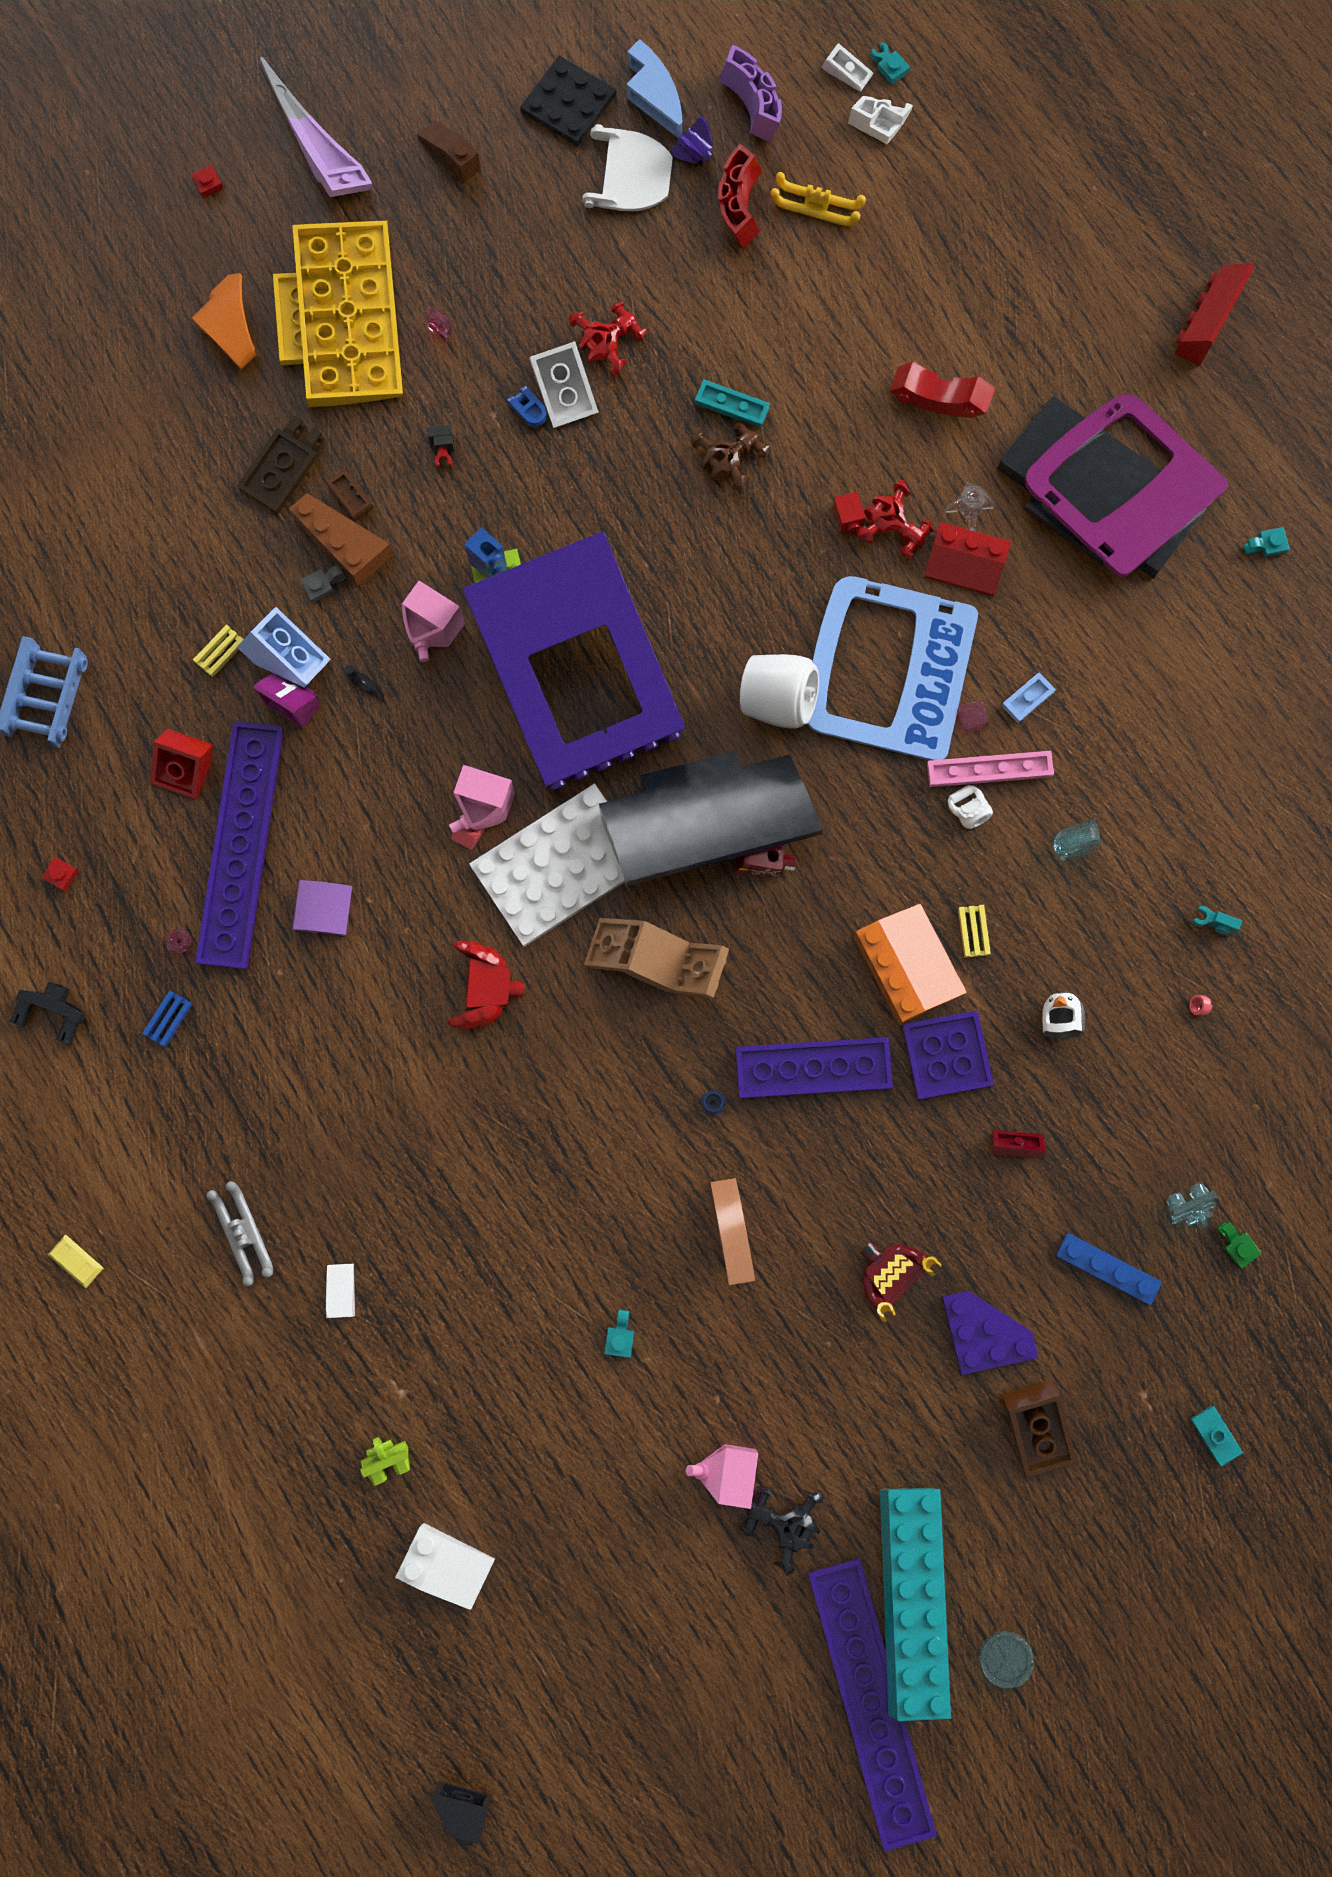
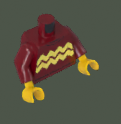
M869 1242L860 1251L870 1263L862 1271L864 1273L862 1283L865 1297L875 1310L878 1311L883 1322H887L883 1315L886 1311H891L895 1316L896 1313L892 1304L925 1272L922 1268L931 1276H935L936 1274L930 1270L931 1265L938 1264L941 1267L940 1262L936 1258L928 1257L915 1248L900 1244L893 1247L889 1245L880 1252L872 1242Z

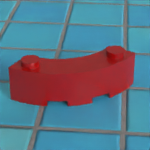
M739 144L723 168L724 174L718 187V200L722 216L733 238L744 249L760 232L753 216L748 211V200L751 189L757 178L761 175L762 170L756 156L742 144Z
M912 361L897 368L889 392L895 395L897 400L902 403H910L935 413L975 418V416L987 414L995 388L979 376L971 378L954 377L953 382L939 379V374L929 371Z

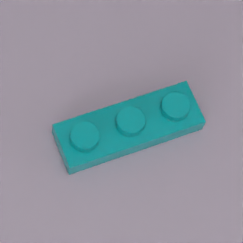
M703 379L695 398L696 405L742 422L745 421L759 428H762L770 408V403L705 379Z

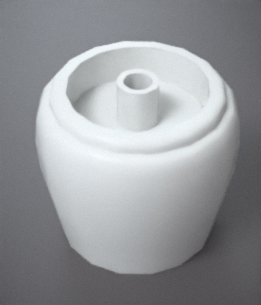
M753 655L748 660L742 677L740 689L741 711L744 715L783 728H800L807 724L813 715L819 690V672L816 665L809 658L797 655Z

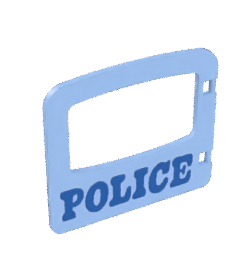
M848 576L842 578L833 588L815 647L812 662L816 665L819 672V690L813 715L807 725L813 731L820 734L930 761L944 760L949 751L976 628L977 609L972 605L956 601L952 602L940 597L883 583L879 584L859 577ZM866 587L880 590L879 597L866 594ZM855 598L910 611L916 617L912 652L903 692L892 725L888 728L834 716L826 710L827 691L835 649L845 614L851 600ZM939 605L953 608L952 614L939 612Z

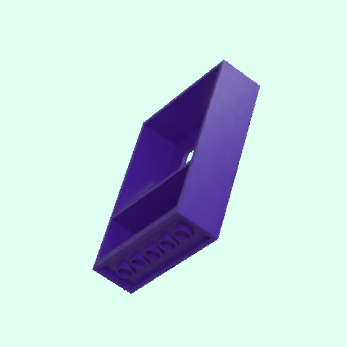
M604 531L463 588L468 608L545 789L549 787L551 791L565 786V781L573 778L574 782L583 779L589 775L588 771L596 768L597 772L611 767V761L619 759L620 763L633 758L635 752L640 749L643 753L657 748V742L662 740L667 744L679 739L681 732L685 729L684 723ZM605 625L611 634L641 706L642 713L607 727L606 734H604L603 730L565 744L562 741L528 657Z

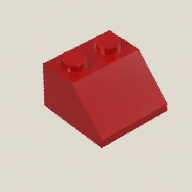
M167 729L154 741L150 784L197 799L211 767L213 744Z

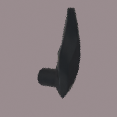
M353 665L345 667L344 670L347 677L355 686L373 693L380 699L384 697L379 687L368 676L358 672Z

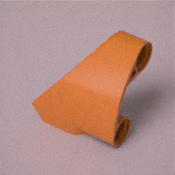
M241 273L227 275L211 291L209 301L191 319L242 370L257 354L254 352L255 347L251 341L244 314Z

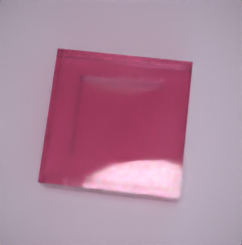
M982 700L958 706V713L964 731L989 724Z

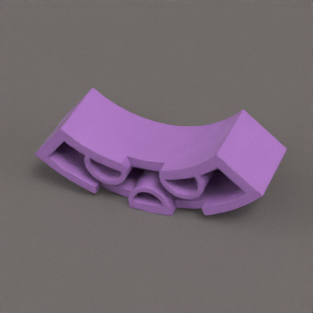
M732 44L718 81L731 88L745 103L751 119L750 134L771 142L779 126L782 114L781 99H778L775 91L777 86L768 72L764 73L756 65L757 60Z

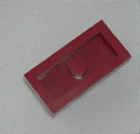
M992 1130V1154L1030 1159L1045 1158L1046 1147L1043 1134Z

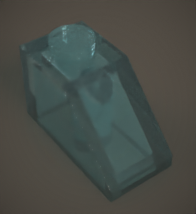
M1096 819L1063 829L1054 839L1055 852L1057 854L1060 853L1061 860L1090 855L1101 844Z

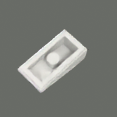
M839 43L821 66L826 72L860 92L874 74Z
M354 1264L327 1265L326 1318L354 1317Z

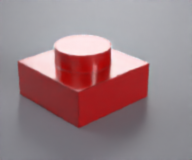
M212 165L191 174L203 198L224 189Z
M54 857L41 878L66 891L77 875L78 870Z

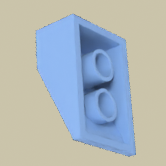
M277 607L237 646L255 665L302 687H305L330 660Z

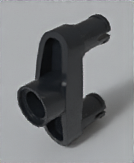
M48 982L44 993L19 990L16 997L18 1002L9 1022L25 1027L32 1007L37 1005L63 1015L65 1019L56 1040L72 1045L78 1026L83 1023L86 1013L66 1001L70 992L69 988Z

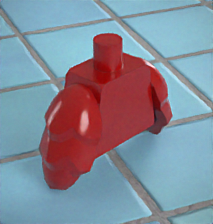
M456 941L453 947L470 958L465 999V1011L469 1012L458 1015L448 1020L447 1023L451 1028H463L466 1030L477 1026H487L502 1014L503 1008L508 1005V996L523 997L524 982L510 981V969L506 968L503 957L495 949L489 946L484 947L475 941Z

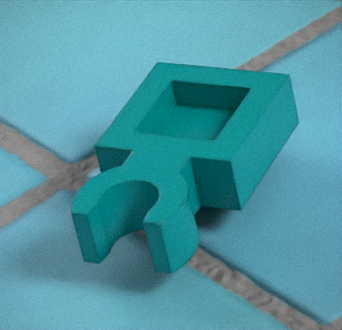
M881 42L880 51L882 53L876 52L873 48L871 49L870 57L874 62L878 63L877 70L893 85L909 73L910 66L897 51L890 54L888 52V45Z

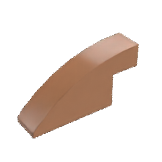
M736 1178L710 1182L728 1285L755 1281Z

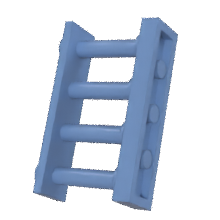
M23 636L0 709V733L3 736L13 738L14 731L20 729L48 735L47 740L54 747L60 748L61 742L67 736L66 725L82 672H85L87 668V656L79 648H74L72 657L41 651L40 646L33 638ZM41 660L68 666L65 680L33 673L35 662ZM35 683L62 689L59 702L55 703L28 697L26 695L28 685ZM28 706L55 712L52 725L48 726L21 720L19 718L21 708Z

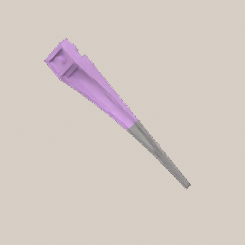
M261 57L259 63L317 182L322 183L329 197L370 190L372 182L362 165L322 129L286 88L265 59Z

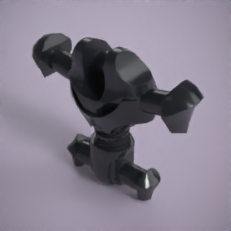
M757 1486L756 1490L759 1491L755 1502H752L751 1509H747L748 1519L745 1526H740L739 1529L749 1537L755 1536L754 1530L758 1521L762 1522L765 1527H774L779 1538V1547L783 1548L780 1562L775 1561L774 1565L778 1566L788 1576L795 1571L794 1566L791 1565L793 1552L801 1549H813L814 1545L808 1542L812 1532L820 1533V1529L812 1521L810 1512L816 1503H823L822 1492L815 1493L804 1489V1493L808 1497L801 1507L796 1505L791 1511L779 1514L773 1507H765L768 1497L773 1495L769 1487Z

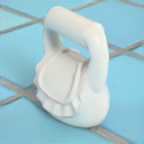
M973 785L963 787L948 798L949 809L954 815L959 817L961 824L967 829L981 825L993 814L992 808L987 803L981 790ZM975 793L976 798H973L972 801L961 805L959 808L954 805Z

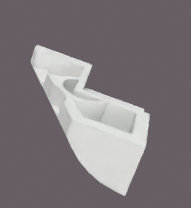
M862 96L851 108L848 124L888 144L907 119L913 105L906 103L905 108L891 106L890 100H877L873 97Z

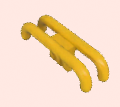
M782 172L776 174V183L781 189L805 197L804 204L782 198L779 195V190L773 188L770 192V197L778 207L842 226H853L860 220V213L858 211H854L851 216H843L829 212L827 209L829 204L849 210H858L864 206L866 202L865 196L859 195L856 200H849L832 195L830 190H826L824 193L822 188L817 187L814 190L813 186L809 184L808 187H803L790 183L785 179V175Z

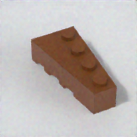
M308 493L289 508L294 521L340 566L341 570L357 586L362 584L394 556L389 543Z

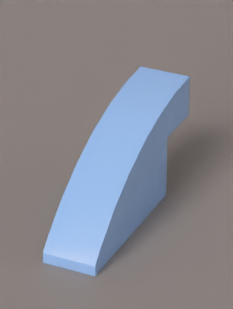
M639 39L628 51V67L637 74L627 83V99L679 139L682 136V112L675 84L662 61Z

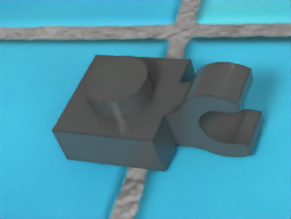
M335 565L326 574H324L322 569H319L300 581L312 603H315L333 593L334 590L331 586L343 581L346 577L340 566Z

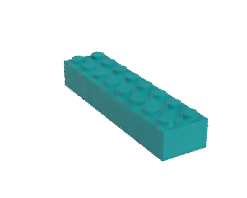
M880 1489L888 1716L897 1721L951 1719L940 1489Z

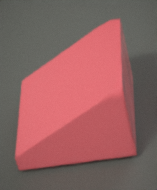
M463 828L455 833L452 832L451 839L472 850L485 828L478 830L471 828L466 830Z

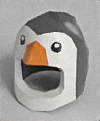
M1068 990L1051 994L1044 1004L1042 1013L1043 1035L1061 1039L1076 1038L1084 1035L1086 1021L1082 1002Z

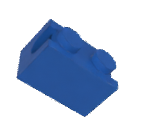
M481 527L464 546L469 564L485 578H489L505 571L507 563L503 546Z

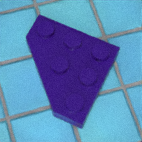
M969 1291L942 1296L961 1375L1039 1358L1031 1330Z

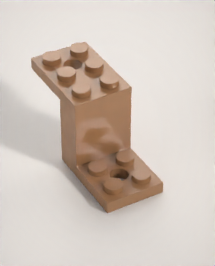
M599 918L584 965L594 969L621 971L665 992L714 998L729 949L722 945L689 943L646 921Z

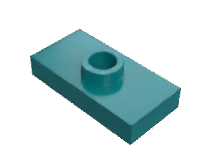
M1211 1405L1190 1418V1421L1218 1466L1225 1465L1243 1453L1215 1406Z

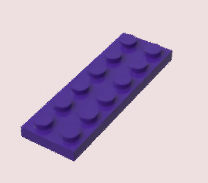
M888 1037L735 1048L739 1099L893 1088Z

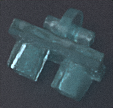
M1202 1182L1189 1189L1193 1200L1186 1202L1180 1192L1168 1197L1167 1203L1171 1210L1169 1218L1173 1224L1186 1219L1188 1226L1196 1223L1201 1229L1207 1227L1206 1219L1213 1216L1210 1208L1215 1207V1200L1218 1199L1215 1191L1209 1192Z

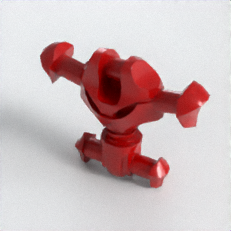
M623 302L613 303L611 312L616 313L619 318L614 319L612 324H604L597 321L590 323L583 317L584 311L571 313L569 315L570 326L574 328L578 325L584 330L582 333L583 339L578 348L581 351L587 347L591 350L587 357L590 362L608 358L611 363L610 373L613 375H619L622 367L627 364L625 359L619 360L616 355L618 352V337L625 336L627 332L631 331L635 336V340L642 341L647 334L646 329L642 330L638 326L636 316L623 308Z
M900 480L893 485L895 492L893 497L876 496L872 500L875 506L866 507L864 514L870 526L868 528L860 527L857 531V539L872 544L874 540L873 535L877 532L881 534L887 531H897L901 536L900 538L907 543L905 547L900 548L901 556L912 559L914 557L912 552L915 548L921 547L924 544L926 534L928 532L932 533L934 527L931 525L930 520H922L919 529L913 523L910 524L906 521L902 500L904 496L908 497L912 493L904 480Z

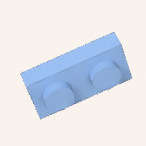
M1037 673L1003 702L1002 707L1019 723L1049 698L1056 689L1040 673Z

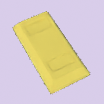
M64 1235L48 1254L84 1288H87L104 1269L67 1235Z

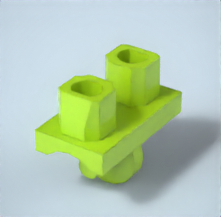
M376 1437L373 1439L374 1447L366 1450L368 1457L361 1460V1473L364 1478L368 1476L374 1486L387 1480V1474L384 1469L393 1465L397 1475L410 1470L406 1441L393 1446L391 1440L382 1443L381 1439Z

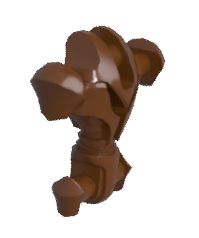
M745 421L735 425L733 431L741 435L735 442L716 440L712 443L706 438V432L692 434V446L696 449L699 446L705 449V458L701 468L706 470L712 467L713 471L710 477L713 480L731 476L734 480L733 489L736 491H742L743 486L750 480L748 475H741L739 471L741 470V455H747L754 449L759 454V457L765 458L771 450L770 446L765 447L761 443L758 433L746 427L747 422Z

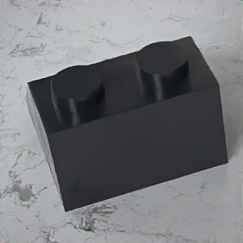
M439 1781L433 1794L432 1802L450 1836L457 1838L456 1841L466 1846L479 1843L492 1795Z

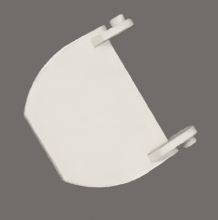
M599 124L591 129L590 135L593 139L607 141L609 146L603 194H583L582 202L585 207L593 208V206L620 211H640L652 208L668 198L673 157L663 145L653 138L638 132L603 128Z

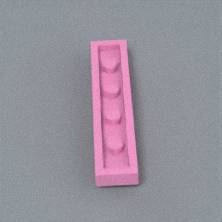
M1051 751L932 760L927 762L929 787L1049 778L1054 776Z

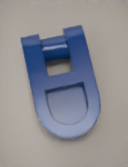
M524 385L519 389V393L516 396H510L506 399L508 406L528 426L540 427L546 422L545 406L527 386ZM524 401L528 402L524 406L521 405V403H523Z

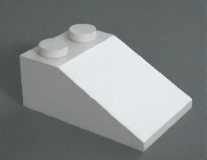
M575 341L529 357L553 428L598 413Z
M423 1523L419 1527L395 1578L421 1591L471 1610L495 1558Z

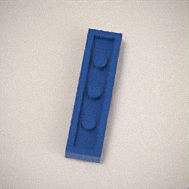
M1069 1233L1065 1234L1055 1257L1147 1305H1152L1162 1283L1158 1279Z

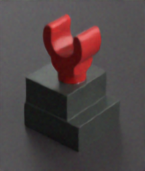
M451 425L427 427L430 445L435 446L436 453L438 454L435 458L437 469H440L439 464L441 460H447L451 468L452 459L448 452L454 451Z

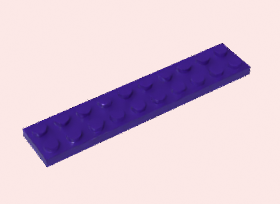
M233 721L195 961L197 965L248 970L284 734L282 726Z
M860 1558L808 1572L883 1850L885 1852L937 1837L905 1721H897L888 1716L886 1651Z

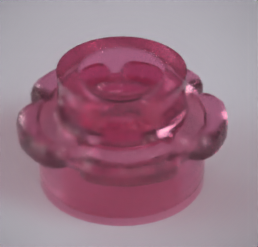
M182 928L171 931L167 936L168 948L177 953L185 952L192 943L191 936Z

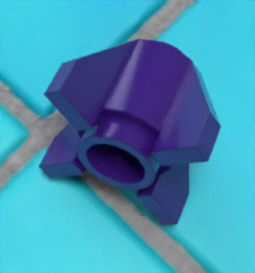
M700 116L692 125L693 127H690L680 136L676 145L670 150L675 158L695 164L701 161L704 164L713 154L711 151L713 143L708 123Z

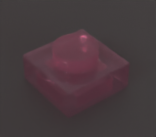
M430 306L425 312L428 328L433 333H440L447 338L452 332L450 319Z

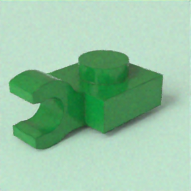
M1224 1222L1217 1228L1228 1242L1222 1248L1238 1269L1244 1268L1261 1254V1251L1247 1233L1241 1232L1238 1235L1237 1230L1230 1222Z

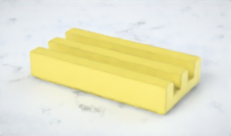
M226 624L193 660L213 678L238 652L237 646L244 639ZM235 639L236 642L211 668H209L208 666L217 657H219L225 651L226 647Z
M984 905L959 907L958 914L964 958L990 955ZM975 912H978L983 945L982 951H980ZM965 913H969L974 946V951L970 952Z

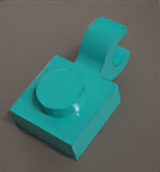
M1284 527L1261 531L1257 537L1248 539V543L1243 545L1245 554L1262 551L1263 557L1285 554L1290 550Z
M1199 906L1196 910L1204 915V920L1195 918L1192 921L1198 927L1209 924L1208 926L1215 928V931L1222 935L1234 934L1240 930L1242 924L1240 919L1219 911L1215 913L1205 906Z
M619 1309L616 1328L608 1327L604 1354L631 1357L634 1330H627L629 1311Z

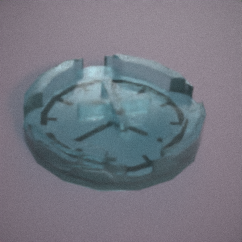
M1000 1631L993 1633L984 1641L980 1649L979 1662L982 1672L991 1683L1000 1688H1015L1021 1686L1030 1678L1034 1669V1657L1032 1648L1022 1636L1011 1631Z

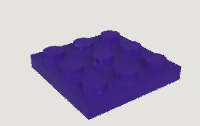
M978 1010L902 1025L917 1100L994 1086Z

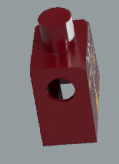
M783 845L736 857L735 874L775 877L782 869L794 871L796 856L785 855Z

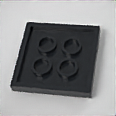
M558 56L520 106V111L578 147L616 96V89L565 58Z

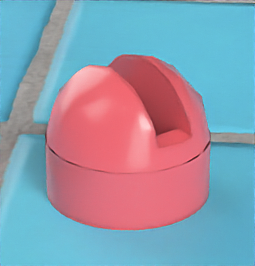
M1194 995L1189 1004L1192 1014L1203 1016L1210 1013L1212 1010L1211 999L1204 995Z

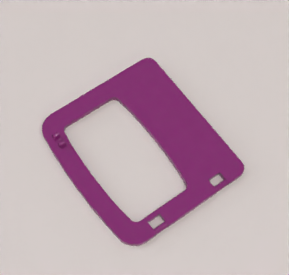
M1130 394L1115 397L1083 419L1053 444L1029 468L1025 476V484L1029 492L1038 501H1041L1091 552L1097 554L1113 573L1120 577H1126L1219 498L1228 488V482L1225 477L1141 399ZM1127 416L1132 418L1171 455L1172 460L1148 485L1124 505L1097 523H1093L1049 483L1048 479L1085 443L1114 422ZM1050 494L1058 503L1054 506L1045 497L1046 495ZM1104 545L1112 555L1108 557L1099 547Z

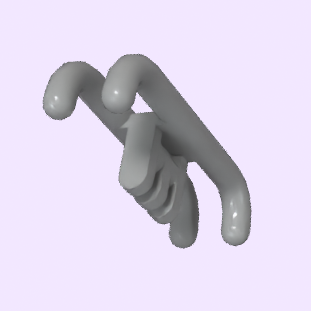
M230 1181L226 1184V1189L232 1195L242 1220L236 1219L231 1221L226 1207L216 1191L210 1190L206 1196L216 1210L243 1275V1285L249 1287L254 1283V1275L243 1248L253 1244L261 1263L262 1275L269 1278L272 1276L273 1266L240 1188L235 1182Z

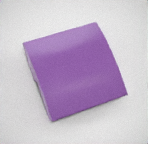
M299 880L292 930L345 936L352 886Z

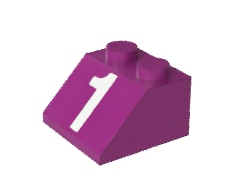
M274 673L257 682L253 687L264 704L303 729L320 706L316 698L317 694L306 686L302 689L296 683Z

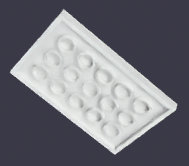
M595 784L469 863L523 947L625 882L600 816L599 804L607 801Z

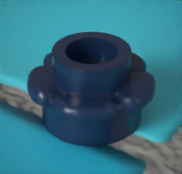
M709 1090L707 1094L701 1097L700 1103L703 1105V1111L706 1114L718 1115L724 1110L723 1106L726 1104V1099L717 1090ZM712 1100H714V1101L716 1102L715 1105H712V1104H711V1101H712Z

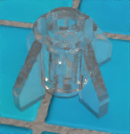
M966 482L962 495L948 503L945 509L946 513L958 512L959 510L965 517H969L970 530L975 531L977 515L983 509H994L995 500L987 495L980 486Z

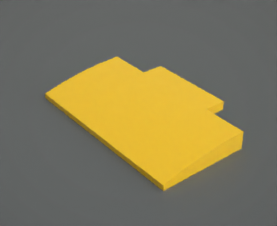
M387 221L292 225L296 273L273 274L279 358L281 365L304 364L308 408L356 404L403 396Z

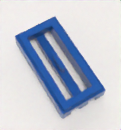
M169 990L142 1034L166 1047L193 1004ZM175 999V1001L173 1002L172 1006L170 1007V1009H169L168 1012L166 1013L165 1017H164L163 1020L161 1021L160 1025H159L158 1028L156 1029L155 1033L152 1034V1032L154 1031L155 1027H156L157 1024L159 1023L160 1019H161L162 1016L164 1015L165 1011L167 1010V1008H168L169 1005L171 1004L172 1000ZM180 1003L184 1004L162 1039L159 1038Z

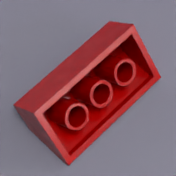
M1254 264L1223 265L1218 274L1213 272L1206 285L1210 287L1208 293L1203 291L1196 303L1200 308L1197 312L1192 310L1185 323L1189 325L1187 331L1182 329L1175 342L1179 344L1175 354L1199 366L1201 365L1255 267Z

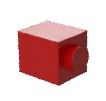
M858 491L834 497L832 508L840 533L857 532L860 527L864 526L866 518Z

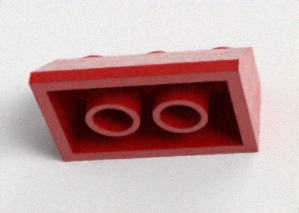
M940 522L924 577L994 597L1011 541Z

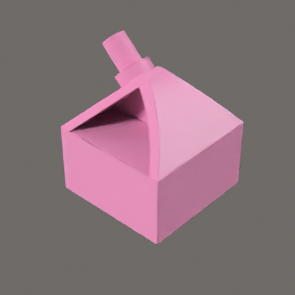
M421 581L417 582L402 603L405 629L411 644L418 651L420 662L429 660V647H449L465 624L460 606Z
M463 765L454 790L455 798L463 815L459 816V820L449 824L451 831L455 833L463 828L466 830L469 828L473 830L484 829L506 821L515 796L512 781Z
M724 1444L700 1463L688 1465L686 1467V1474L699 1479L718 1504L751 1509L758 1452L752 1448Z

